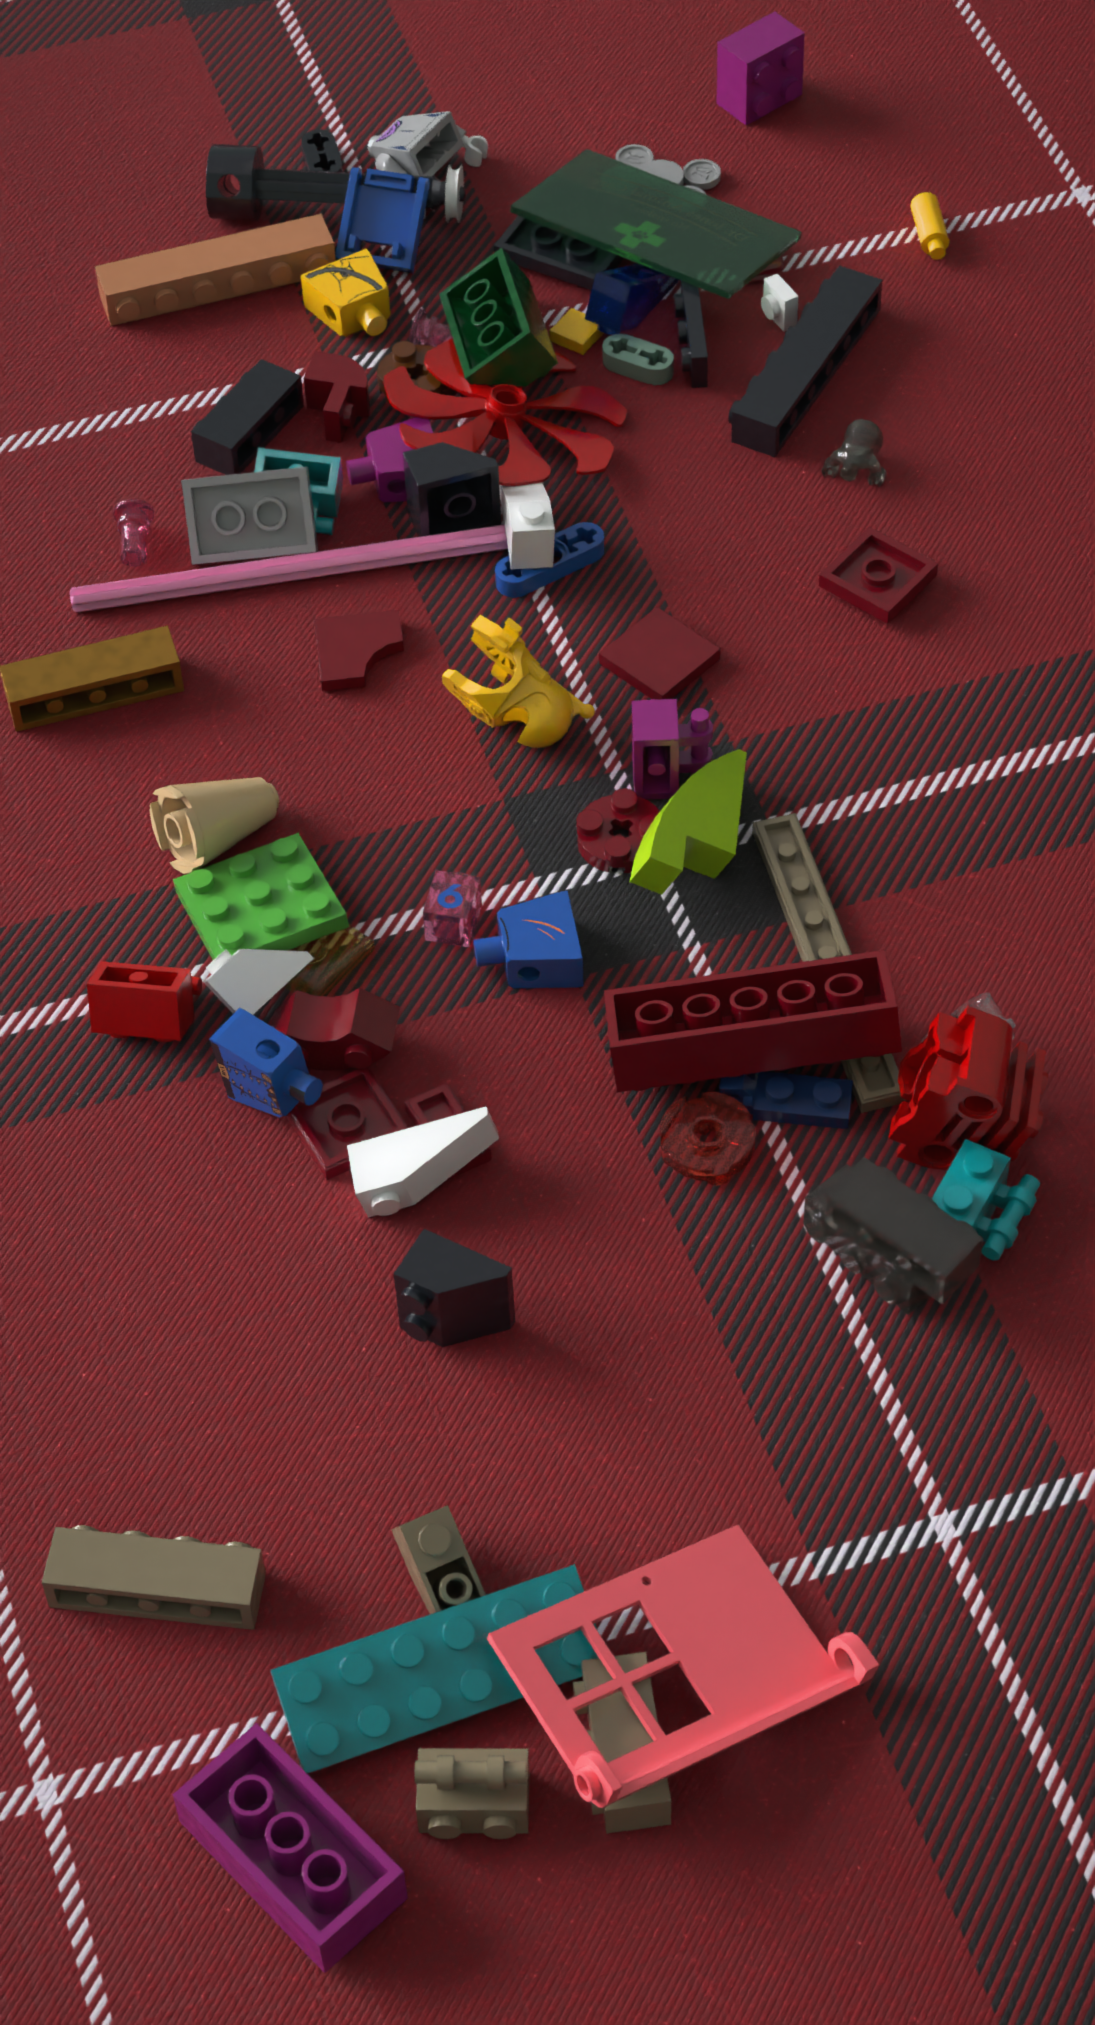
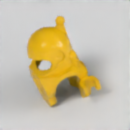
M479 615L471 625V628L474 630L471 641L495 662L491 669V674L505 684L504 686L496 689L483 687L467 679L457 670L447 669L442 675V683L449 692L459 699L471 714L492 728L504 726L511 722L525 723L526 727L522 731L518 742L529 747L545 748L553 745L566 734L575 715L579 714L583 718L590 719L595 713L592 705L584 704L552 679L549 672L541 668L540 663L530 654L525 646V642L520 637L523 628L509 617L505 621L504 628L482 615ZM510 674L512 676V679L508 683H506L508 681V676Z

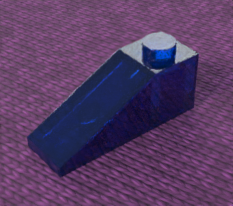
M648 261L596 273L585 320L598 324L597 329L610 335L620 334L622 331L636 328L679 282L681 273Z

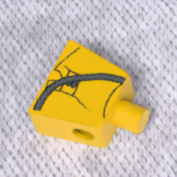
M367 249L301 275L304 306L340 336H348L362 329L370 336H376L385 330L387 319L391 315L389 290Z

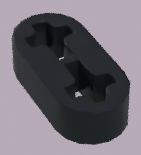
M318 129L304 134L301 144L306 170L323 171L322 168H327L328 172H343L338 146L331 132Z

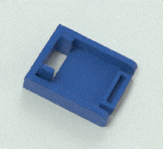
M352 167L335 258L339 260L359 252L362 242L393 246L392 258L371 255L377 267L414 273L429 192V179L420 177L416 193H413L415 182L413 175L367 168L365 185H361L362 169Z

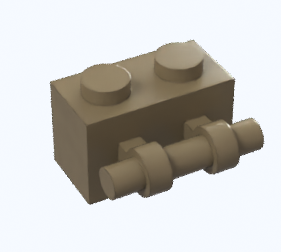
M418 1748V1761H415V1784H417L416 1815L419 1833H429L431 1836L441 1839L455 1838L461 1833H484L487 1837L494 1839H507L515 1836L516 1833H528L530 1781L528 1749Z

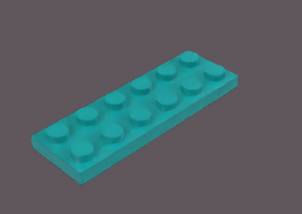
M575 1564L271 1669L270 1672L301 1768L306 1773H310L522 1698V1693L495 1653L487 1637L489 1633L584 1592ZM581 1630L535 1650L557 1685L582 1677V1660L599 1658Z

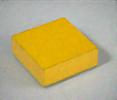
M571 308L550 329V341L584 355L605 333V323Z

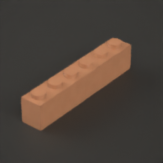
M317 214L95 266L102 304L110 325L114 326L301 282L302 274L336 261L334 241L322 214Z

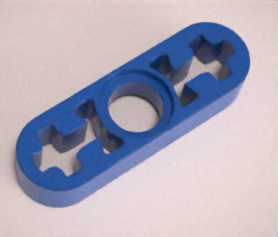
M581 522L556 533L554 537V556L559 557L561 560L554 563L553 567L511 569L509 556L502 558L495 566L497 590L507 597H521L598 561L604 554L603 530L594 523Z

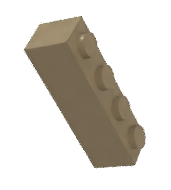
M78 1525L73 1528L55 1527L42 1579V1586L50 1608L255 1630L266 1572L261 1549L253 1548L246 1543L229 1542L225 1545L203 1543L196 1538L179 1536L175 1539L156 1538L140 1531H126L123 1534L100 1532L90 1526Z

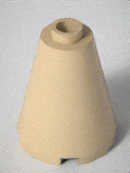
M261 777L166 785L154 791L153 795H158V800L150 803V817L160 849L162 851L170 849L177 860L169 863L176 870L185 874L202 868L274 819L279 806V796L275 787Z

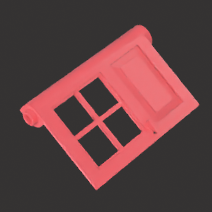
M735 1525L489 1633L487 1637L495 1653L571 1770L578 1793L585 1801H591L600 1808L611 1805L869 1682L879 1667V1663L865 1643L852 1632H845L830 1640L828 1653L826 1652L739 1525ZM638 1604L670 1654L625 1674L593 1624ZM581 1630L611 1675L612 1680L566 1700L535 1650ZM678 1664L711 1715L665 1735L633 1684ZM621 1691L653 1742L607 1763L574 1711Z

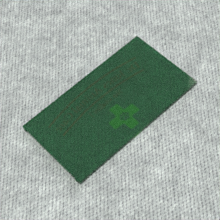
M589 149L580 153L510 205V212L727 299L732 297L797 243L802 236L801 231Z

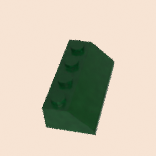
M500 248L439 293L465 379L469 384H509L526 387L534 380L546 376L552 367L558 364L530 280L503 248Z

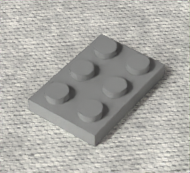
M308 466L181 480L192 565L318 551Z

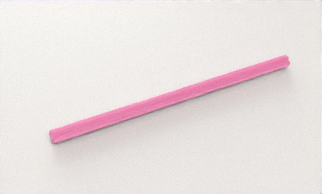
M503 524L73 587L70 589V600L73 611L79 613L508 549L505 526Z

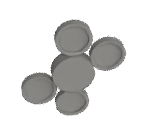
M631 144L620 148L616 153L615 162L619 170L609 172L603 177L604 179L662 195L704 211L707 205V197L703 190L713 188L719 183L721 170L718 164L707 159L690 161L682 170L675 162L653 160V153L648 147ZM601 180V189L603 186H606L601 190L603 195L626 201L632 199L629 197L635 192L638 193L640 191L643 196L652 200H668V206L672 207L670 210L677 215L689 217L690 215L695 216L701 213L646 191Z

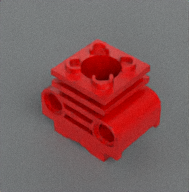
M967 1006L958 1018L939 1012L929 1026V1034L926 1039L918 1046L911 1048L900 1062L898 1075L900 1098L910 1102L902 1101L891 1120L889 1139L902 1143L897 1150V1157L924 1167L948 1170L965 1139L1006 1155L1011 1158L1010 1162H1013L1028 1138L1036 1137L1043 1122V1111L1039 1110L1040 1096L1044 1093L1048 1082V1072L1044 1071L1046 1051L1037 1048L1027 1059L1028 1044L1021 1041L1011 1051L1012 1026L1004 1019L970 1006Z

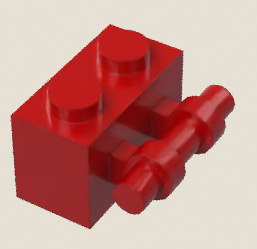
M101 961L87 982L91 1033L109 1034L114 1038H126L129 1036L153 1038L158 1042L181 1041L195 1018L193 995L201 994L202 978L191 976V969Z

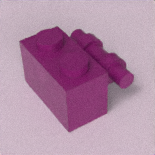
M676 699L632 701L634 791L638 797L646 800L671 799L679 789V773H690L692 776L706 764L713 761V752L709 747V743L713 739V724L709 720V713L706 709L697 708L693 710L691 720L687 724H678ZM690 746L687 751H679V747Z

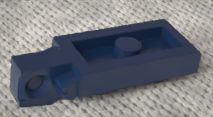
M765 1071L744 1074L738 1077L720 1078L718 1099L719 1105L742 1107V1112L752 1114L753 1120L846 1129L849 1124L853 1080Z

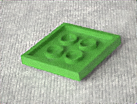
M299 833L278 839L275 842L173 879L176 893L212 960L225 949L231 955L239 949L287 951L349 927L345 910Z

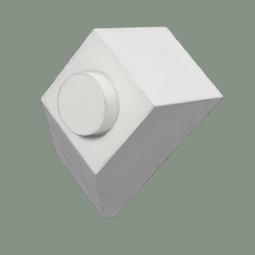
M225 949L206 967L211 975L204 983L232 1014L239 1008H242L253 1015L314 958L308 951L239 949L231 955Z

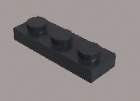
M697 276L681 277V294H674L675 318H682V320L677 321L678 344H686V347L681 348L682 372L690 373L691 388L707 387L708 354Z

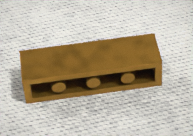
M168 626L0 666L5 696L16 732L184 691L180 661Z

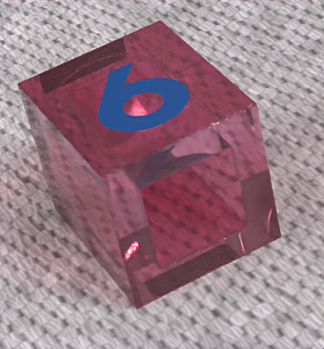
M435 871L423 909L426 941L470 947L482 908L480 877L467 875L462 872Z

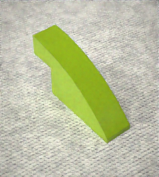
M738 749L709 762L690 776L654 818L644 834L634 858L629 882L662 895L683 871V867L713 879L717 877L736 855L747 752Z

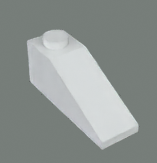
M543 483L519 486L499 485L511 569L553 567L555 527L550 499Z
M487 1107L347 1145L355 1194L368 1218L376 1215H391L401 1208L415 1205L499 1139L498 1130Z

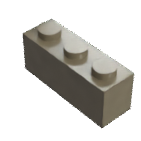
M646 1652L614 1656L625 1674L648 1664ZM599 1658L582 1660V1681L573 1682L574 1697L612 1680L611 1675ZM649 1677L633 1684V1686L657 1721ZM621 1691L577 1710V1715H588L590 1730H587L607 1763L653 1742ZM667 1778L604 1808L597 1807L591 1802L593 1815L603 1814L606 1834L671 1824V1797Z

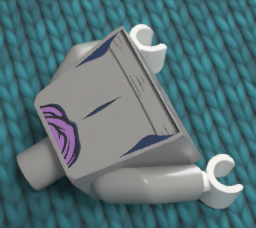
M437 112L398 118L380 136L370 138L368 152L372 158L376 159L375 165L377 170L432 177L461 147L466 149L464 157L466 163L479 167L482 157H487L488 143L482 136L467 137V131L456 125L451 112Z

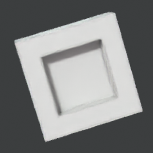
M778 273L765 278L763 297L761 298L762 310L768 319H772L785 332L790 326L795 327L797 324L798 295Z

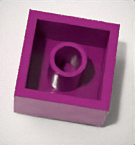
M773 12L718 41L717 104L744 125H747L801 96L803 89L805 33L777 12Z

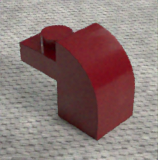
M315 351L304 376L307 408L323 411L326 440L342 443L348 427L354 426L357 416L369 418L370 403L367 375L364 368L357 361L349 357Z

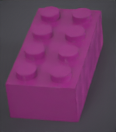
M257 1723L172 1794L180 1823L324 1973L408 1899L404 1871Z

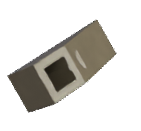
M448 1505L391 1529L410 1576L430 1614L486 1595Z

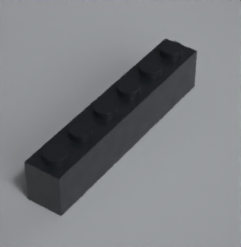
M840 265L830 279H824L817 297L812 303L808 302L805 305L801 318L795 327L790 326L788 328L783 343L777 351L773 350L769 354L762 372L759 376L754 375L745 395L740 401L736 400L733 403L728 416V422L732 424L731 442L772 457L777 456L880 312L882 279Z

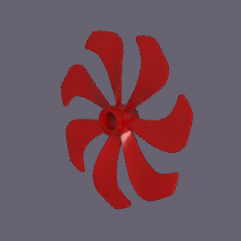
M453 338L429 350L425 355L424 364L426 369L439 382L467 397L443 395L422 389L414 384L407 368L404 366L393 369L383 378L388 401L396 410L403 414L422 419L476 417L458 428L440 433L424 432L401 423L399 426L401 438L405 445L412 449L444 442L477 453L489 435L499 439H508V458L503 465L498 466L499 485L503 486L540 483L546 481L551 474V468L521 430L524 422L536 426L567 447L577 458L578 466L576 473L579 475L604 472L614 452V446L611 441L603 436L561 427L527 415V409H556L596 415L616 427H622L627 416V409L603 389L594 386H577L552 396L526 403L527 396L522 386L500 384L492 388L490 385L469 384L465 379ZM555 352L558 364L552 367L550 372L576 371V366L568 358Z

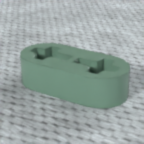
M626 334L611 335L602 344L603 365L611 372L651 385L667 383L674 375V356L666 347Z

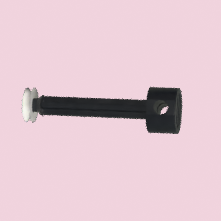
M212 144L206 167L207 211L212 219L258 221L262 211L263 200L345 204L350 173L264 168L263 153L259 146ZM449 164L446 181L439 180L435 175L433 177L414 176L413 193H416L420 177L429 179L430 184L426 208L434 210L440 205H445L446 222L448 223L449 219L454 217L460 223L463 201L466 198L463 166L461 165L458 170H453ZM362 173L361 185H365L366 173ZM231 175H234L239 180L240 190H237L231 184Z

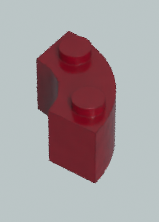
M358 988L349 994L335 997L314 996L296 990L274 1011L271 1026L292 1038L301 1046L307 1069H365L392 1051L400 1006L362 988Z

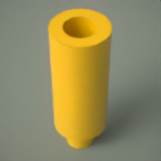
M929 192L920 193L912 199L910 205L920 244L926 254H929L932 259L939 260L945 256V250L949 246V238L936 195Z

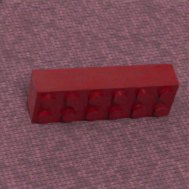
M885 950L604 990L609 1044L617 1093L632 1090L643 1091L648 1088L674 1084H691L696 1081L738 1077L744 1074L772 1070L783 1071L793 1067L821 1063L832 1064L842 1060L880 1057L885 1054L902 1052L898 1006Z

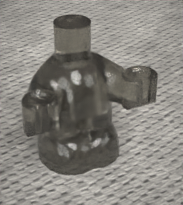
M863 419L855 420L849 424L845 431L841 448L836 449L825 460L821 470L823 476L831 475V478H835L842 464L840 476L845 481L855 480L859 470L868 469L870 471L867 479L870 486L877 484V487H881L887 472L881 467L876 457L884 441L879 427L873 422Z

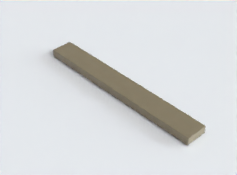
M796 813L753 822V836L802 962L852 955ZM892 1053L880 1057H863L841 1061L848 1080H853L852 1091L861 1113L898 1105L902 1101L907 1102L906 1099L900 1098L899 1071Z

